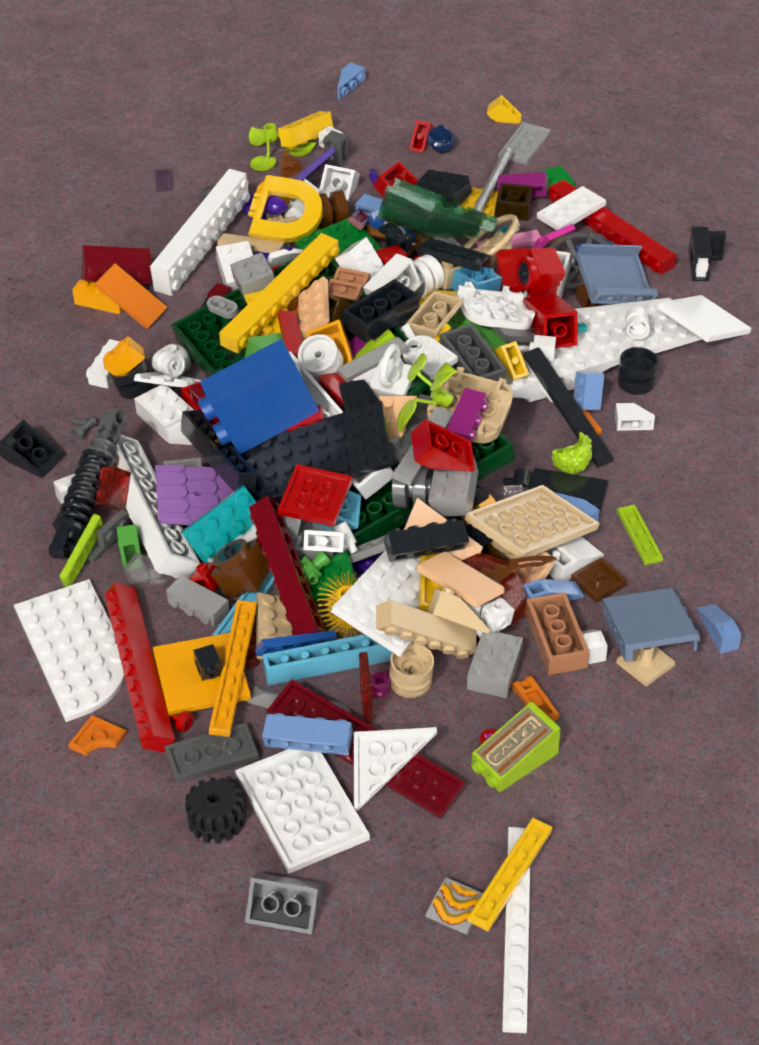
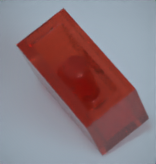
M117 467L101 468L96 505L109 510H126L131 472Z

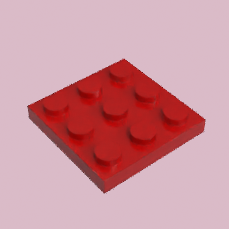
M296 464L277 509L278 515L335 527L353 482L352 476Z

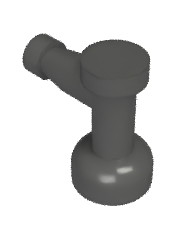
M91 416L86 420L74 417L72 423L79 426L71 429V435L81 441L85 437V432L97 424L96 420Z

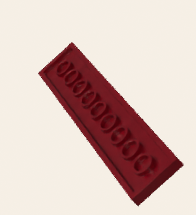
M293 679L290 680L266 710L267 714L272 715L280 713L292 717L301 715L313 719L321 717L326 720L337 721L341 719L351 722L353 737L349 755H334L354 766V732L379 731ZM416 754L385 784L391 790L439 819H442L466 786L463 780L419 754Z

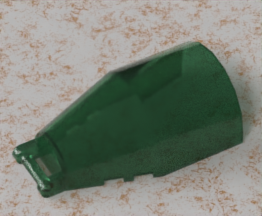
M395 178L393 187L387 185L378 214L379 220L387 223L391 222L398 227L425 237L478 238L481 229L493 231L498 224L497 218L471 207L465 209L459 206L460 202L454 201V203L446 200V196Z

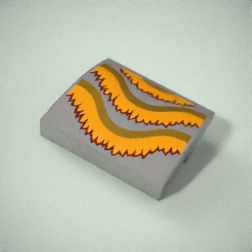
M445 878L434 896L425 917L468 936L473 926L472 923L468 922V916L483 893Z

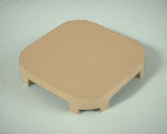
M457 367V372L440 386L453 395L451 404L447 408L439 404L436 406L454 413L464 388L486 393V401L489 402L486 413H482V421L480 426L476 427V437L472 442H491L498 437L512 406L513 390L506 383V380L501 377L499 381H494L464 373L463 367ZM428 404L427 420L436 408L432 404Z

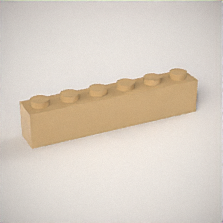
M393 600L376 605V630L383 631L386 635H395L400 637L401 640H410L416 645H425L429 649H437L443 651L444 654L455 655L459 659L468 658L469 655L476 652V629Z

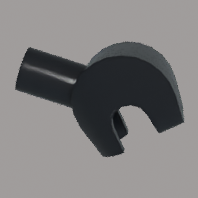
M524 468L516 469L513 477L503 478V484L512 485L524 490V487H527L530 483L531 472Z

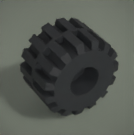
M212 777L207 782L204 780L199 781V786L193 785L190 788L191 794H187L185 798L190 831H194V836L197 839L203 836V841L206 843H210L211 839L215 840V844L221 843L222 838H226V841L231 840L232 833L238 835L241 832L240 826L244 827L245 811L240 788H237L233 781L228 783L226 778L216 780V777Z

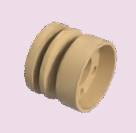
M412 643L401 657L392 652L389 678L390 686L396 694L405 698H416L429 690L432 685L434 657L431 651L424 645Z

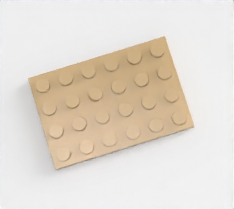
M544 485L470 511L465 516V520L472 524L473 527L479 529L487 537L500 544L501 547L513 553L517 558L534 556L593 532L599 526V522Z

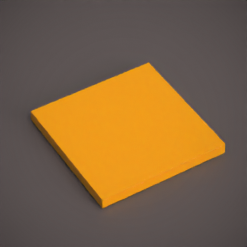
M230 633L153 647V654L169 716L180 714L183 711L191 712L214 707L220 676L202 681L194 664L193 650L213 644L221 661L222 670ZM243 673L237 702L251 700L245 673Z

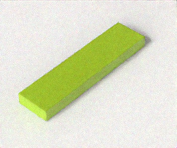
M636 505L617 508V513L644 565L662 562L663 556Z
M93 514L59 576L63 586L73 585L98 539L97 531L104 526L100 515Z

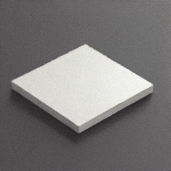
M702 295L659 302L657 306L660 311L706 342L746 335L752 329Z

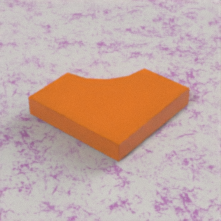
M91 715L70 741L68 748L85 756L100 747L116 749L128 733L126 729Z

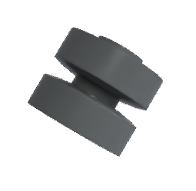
M422 467L410 486L392 478V499L395 508H409L411 500L413 499V504H415L417 498L429 506L428 498L432 483L430 468Z

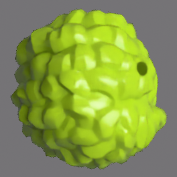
M580 432L579 440L576 444L553 450L551 457L553 465L569 474L583 472L592 459V445L589 436Z

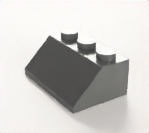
M256 872L250 879L245 923L312 935L321 903L323 883Z

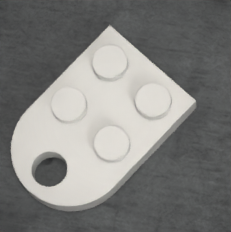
M415 336L405 342L409 351L402 354L404 361L412 365L421 353L426 354V364L421 371L431 381L445 362L451 366L458 362V356L429 336Z

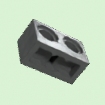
M331 130L323 139L324 153L329 148H333L336 152L325 164L343 167L349 160L348 135Z

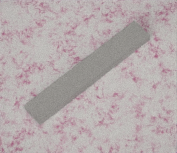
M436 406L428 420L447 428L453 413ZM412 445L392 477L409 486L423 466L414 461Z

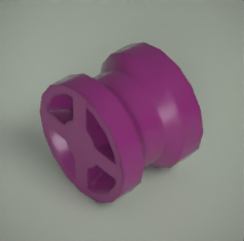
M377 672L370 676L371 695L377 698L387 696L390 692L389 676L382 672Z

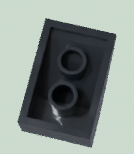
M22 420L0 441V456L3 459L40 478H43L65 456L64 452L25 420Z

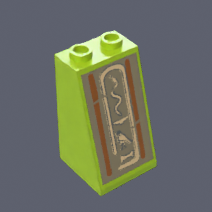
M530 702L472 753L471 766L475 773L481 774L491 788H495L500 793L558 754L561 728L539 707Z

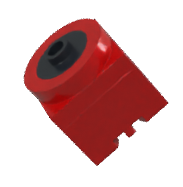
M530 248L527 256L519 258L516 267L518 286L522 291H527L529 297L556 294L558 291L557 287L561 285L559 281H562L566 274L555 248Z

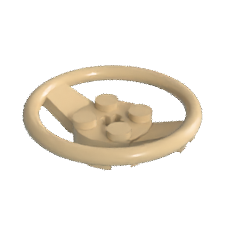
M509 214L491 221L476 232L464 247L470 249L489 230L501 223L512 221L505 234L499 230L492 238L484 239L480 243L481 248L472 249L491 255L489 263L490 265L495 264V254L499 250L512 248L511 239L520 226L518 218L515 215Z

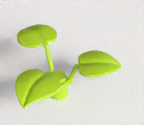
M274 123L264 125V129L254 127L250 129V144L260 146L265 142L267 143V156H258L252 159L250 165L253 170L268 171L276 165V158L270 157V142H275L277 137L280 139L279 132H277ZM316 142L299 144L294 149L285 148L290 151L292 156L302 157L312 151Z
M421 353L408 371L407 379L412 381L418 376L431 386L430 390L432 392L430 397L432 401L414 398L413 401L409 399L403 405L397 417V427L400 432H402L403 427L415 412L417 402L434 406L439 404L444 408L451 404L453 395L440 387L449 377L457 372L449 363L445 362L438 369L433 383L420 372L426 364V354Z

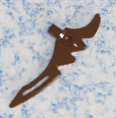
M554 556L514 558L509 560V566L494 563V570L482 567L481 573L500 584L507 575L518 569L540 567L555 561L557 558ZM526 561H542V562H532V563L519 564V563H521V562H526Z

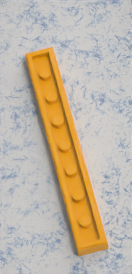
M237 600L211 717L209 735L226 737L231 735L257 610V602Z

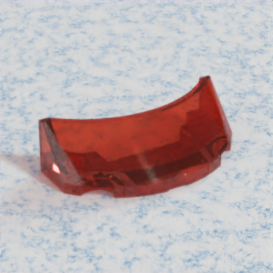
M476 553L462 560V562L480 573L482 567L494 570V563L509 566L502 559L488 554ZM515 571L507 575L500 582V585L504 587V593L499 595L500 598L502 597L514 609L511 625L506 627L509 629L523 619L527 611L525 587L520 576Z

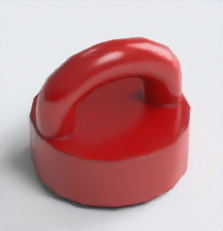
M188 711L181 712L179 716L175 714L171 716L176 721V730L182 733L187 732L193 724V714Z

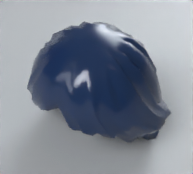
M444 124L430 130L426 138L429 146L437 153L442 154L449 152L455 143L454 134Z

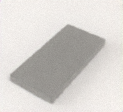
M522 122L499 152L498 158L505 148H509L512 151L509 161L527 165L547 139L551 129Z

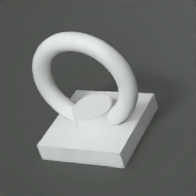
M393 343L387 347L369 386L376 394L385 396L407 395L412 381L407 379V374L412 365L400 363V348L397 344Z

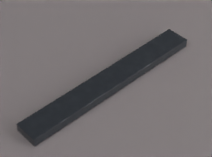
M538 347L524 352V359L577 439L579 440L580 432L588 435L591 439V460L595 466L599 468L613 462L614 458L541 349Z

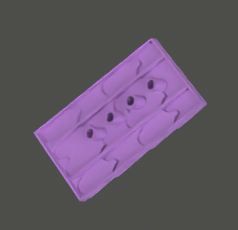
M155 465L158 518L161 524L190 525L233 493L232 489L212 467Z

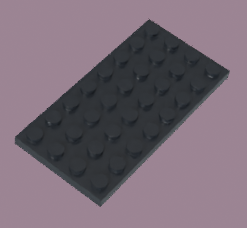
M382 400L324 418L323 421H317L307 426H301L298 429L282 432L241 454L246 462L257 472L255 494H251L256 502L267 495L277 502L281 501L296 464L352 476V479L394 466L385 406Z

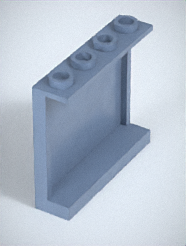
M581 244L575 255L591 303L621 304L656 299L658 291L657 289H650L638 256L642 246Z
M673 588L602 599L603 617L625 662L633 661V650L689 642L693 650L697 651V642L700 641L699 631L695 630L692 619L688 617L685 606H682L680 597L675 594Z

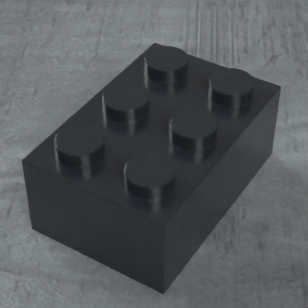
M428 170L412 187L417 204H422L425 199L433 198L443 203V208L446 209L460 206L472 193L469 176Z

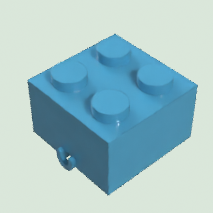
M464 267L454 270L451 289L457 291L459 285L464 286L465 282H472L475 289L500 291L502 277L494 273L492 268L484 267L478 272Z

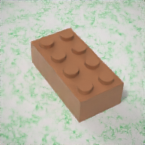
M566 593L526 599V618L548 676L588 668L589 650Z

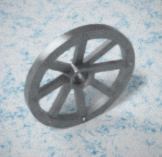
M586 232L571 233L557 239L549 246V248L558 250L561 246L567 244L572 255L569 270L572 272L567 277L564 290L576 291V286L585 284L584 282L571 283L577 274H581L572 242L584 240L587 241L586 244L609 245L600 236Z

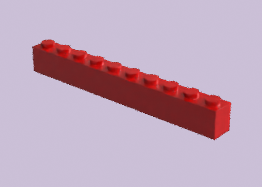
M562 180L549 187V199L555 203L577 190V188ZM602 207L581 220L585 225H588L595 232L600 233L616 245L642 246L638 253L640 262L650 267L652 271L662 275L675 268L676 254L606 207Z
M114 582L111 588L106 591L105 600L139 738L143 749L162 753L165 752L164 746L172 744L175 738L136 589Z

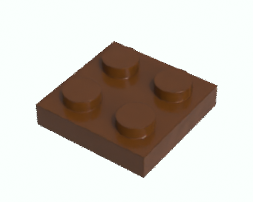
M602 557L571 574V580L575 581L596 603L627 586V580Z

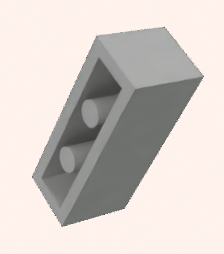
M182 575L166 590L168 603L172 607L184 610L187 615L199 618L206 625L210 624L215 627L229 613V603L226 598Z

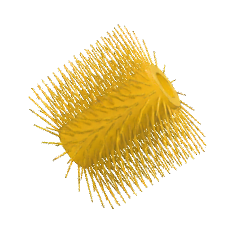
M345 577L343 585L340 583L339 586L336 585L339 589L333 588L336 591L326 590L333 594H317L331 597V599L317 600L328 601V603L318 604V606L324 605L329 607L318 611L330 612L326 615H320V617H331L322 622L334 619L330 624L333 625L335 623L334 627L338 625V629L344 630L346 628V631L350 629L351 635V628L353 630L355 627L338 616L336 618V615L331 612L333 606L352 587V583L349 585V581L348 585H345Z

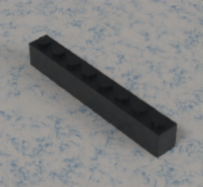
M200 410L182 411L181 432L234 492L244 485L250 494H255L257 472L230 443L224 446L221 444L212 427L213 424L207 420Z

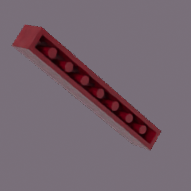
M267 495L249 506L250 519L257 529L256 536L262 543L263 547L261 549L267 557L268 569L274 576L273 583L279 590L280 602L287 612L285 613L286 619L291 623L292 635L325 632L285 520L282 515H278L277 509L279 504Z

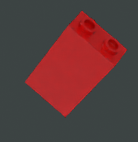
M529 248L502 249L495 254V273L502 277L500 292H502L504 285L509 286L511 292H522L524 294V291L519 288L517 283L516 267L519 258L527 256Z
M557 294L524 298V304L527 309L535 311L531 326L535 335L556 337L555 348L578 345V311Z

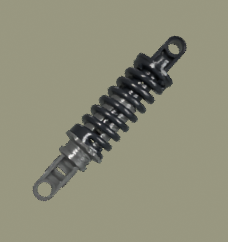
M124 410L105 411L102 414L95 436L90 442L91 446H86L82 449L78 467L74 472L75 476L71 479V485L64 496V503L60 506V512L52 523L56 533L49 546V554L53 559H69L90 521L89 517L95 514L93 508H97L99 505L96 499L102 498L101 491L106 487L104 482L109 480L107 473L112 472L117 462L113 454L116 452L117 443L127 422V415Z

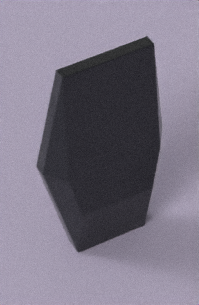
M365 379L339 383L345 412L380 401Z

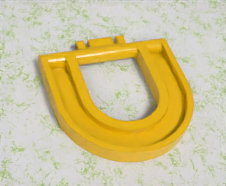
M266 175L261 193H254L248 217H253L248 235L253 238L280 242H295L304 236H309L319 226L323 215V206L318 192L311 185L301 180ZM268 195L294 198L301 201L305 206L301 218L292 223H280L261 219Z

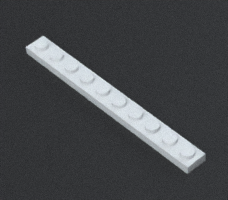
M508 828V855L525 828ZM530 867L506 903L502 1032L527 1033Z

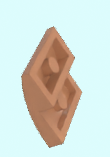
M338 267L334 278H330L328 282V293L338 298L358 301L364 292L363 287L370 281L371 275L367 272Z

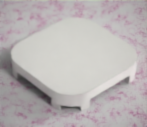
M465 282L464 286H458L456 297L464 299V303L460 308L465 317L471 322L483 326L526 330L532 326L535 311L527 309L523 303L524 294L522 292H511L509 290L510 287L504 285L502 292L475 289L472 282Z

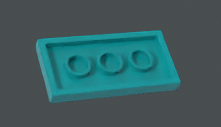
M242 485L182 530L181 533L201 560L207 562L221 548L251 529V526L254 524L250 519L249 506L256 503V501L245 486Z

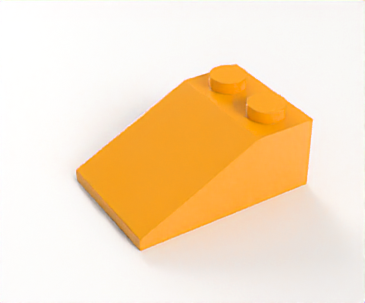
M340 320L306 332L307 338L316 334L330 337L342 353L343 365L353 360L350 343Z

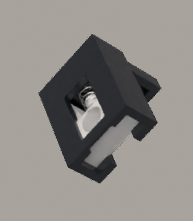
M691 227L688 255L692 281H709L708 265L712 261L723 260L726 231H709L708 227Z

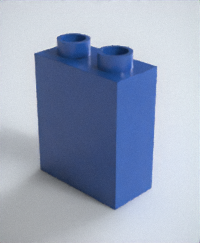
M282 339L200 381L206 396L198 400V403L208 421L218 417L220 422L212 426L223 446L232 441L239 454L286 431L319 411Z

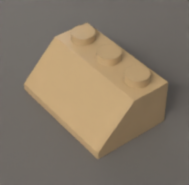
M433 291L406 324H409L415 336L424 335L434 338L461 307L464 299Z

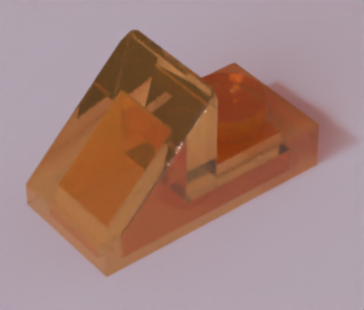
M283 150L281 177L290 178L301 172V161L289 157V150Z

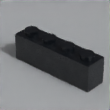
M450 519L441 524L432 522L423 527L414 525L405 530L392 529L388 531L383 539L389 562L433 555L444 551L465 549L470 542L464 520L457 521L456 519Z

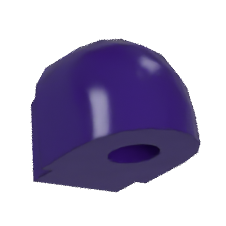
M270 195L267 198L265 205L267 213L280 215L288 209L287 204L278 196Z

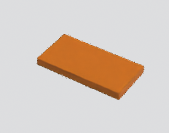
M114 264L94 285L146 329L167 309L166 305L117 264Z

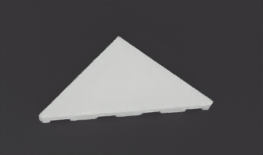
M160 372L135 374L134 381L176 387H186L202 381L181 375L171 377Z
M437 728L354 732V809L359 811L437 734Z

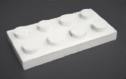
M582 186L539 211L537 218L558 230L570 224L574 225L606 206V200Z

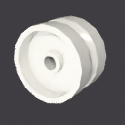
M423 255L413 260L421 285L415 291L419 298H423L433 291L441 289L444 285L445 277L440 263L431 255Z
M316 334L310 336L299 347V362L316 381H318L319 375L338 373L337 368L343 366L342 353L334 341L326 335Z

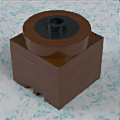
M237 539L225 545L214 556L213 564L215 569L211 576L226 596L230 598L237 596L239 593L243 595L246 590L248 593L258 591L270 570L267 566V557L263 554L257 542L248 544L244 539Z

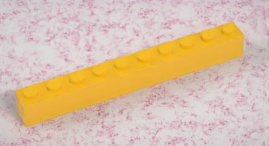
M321 233L219 332L221 346L236 353L246 348L248 337L258 336L259 332L264 327H267L274 317L278 316V311L287 307L338 256L340 251L338 240Z

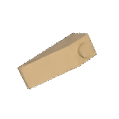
M443 587L442 591L435 589L427 612L489 634L490 630L460 597L454 595L455 591Z

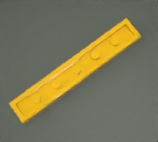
M535 818L531 819L468 916V922L486 931L490 930L551 834L552 826Z

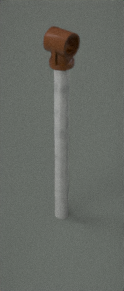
M505 148L473 210L462 217L463 236L472 237L478 232V226L482 221L481 214L499 180V175L502 174L512 154L511 149Z

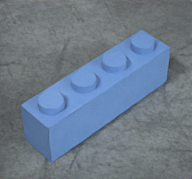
M276 713L274 715L267 714L262 738L265 747L349 755L353 729L351 722L346 720L333 721L321 717L313 719L301 715L292 717Z

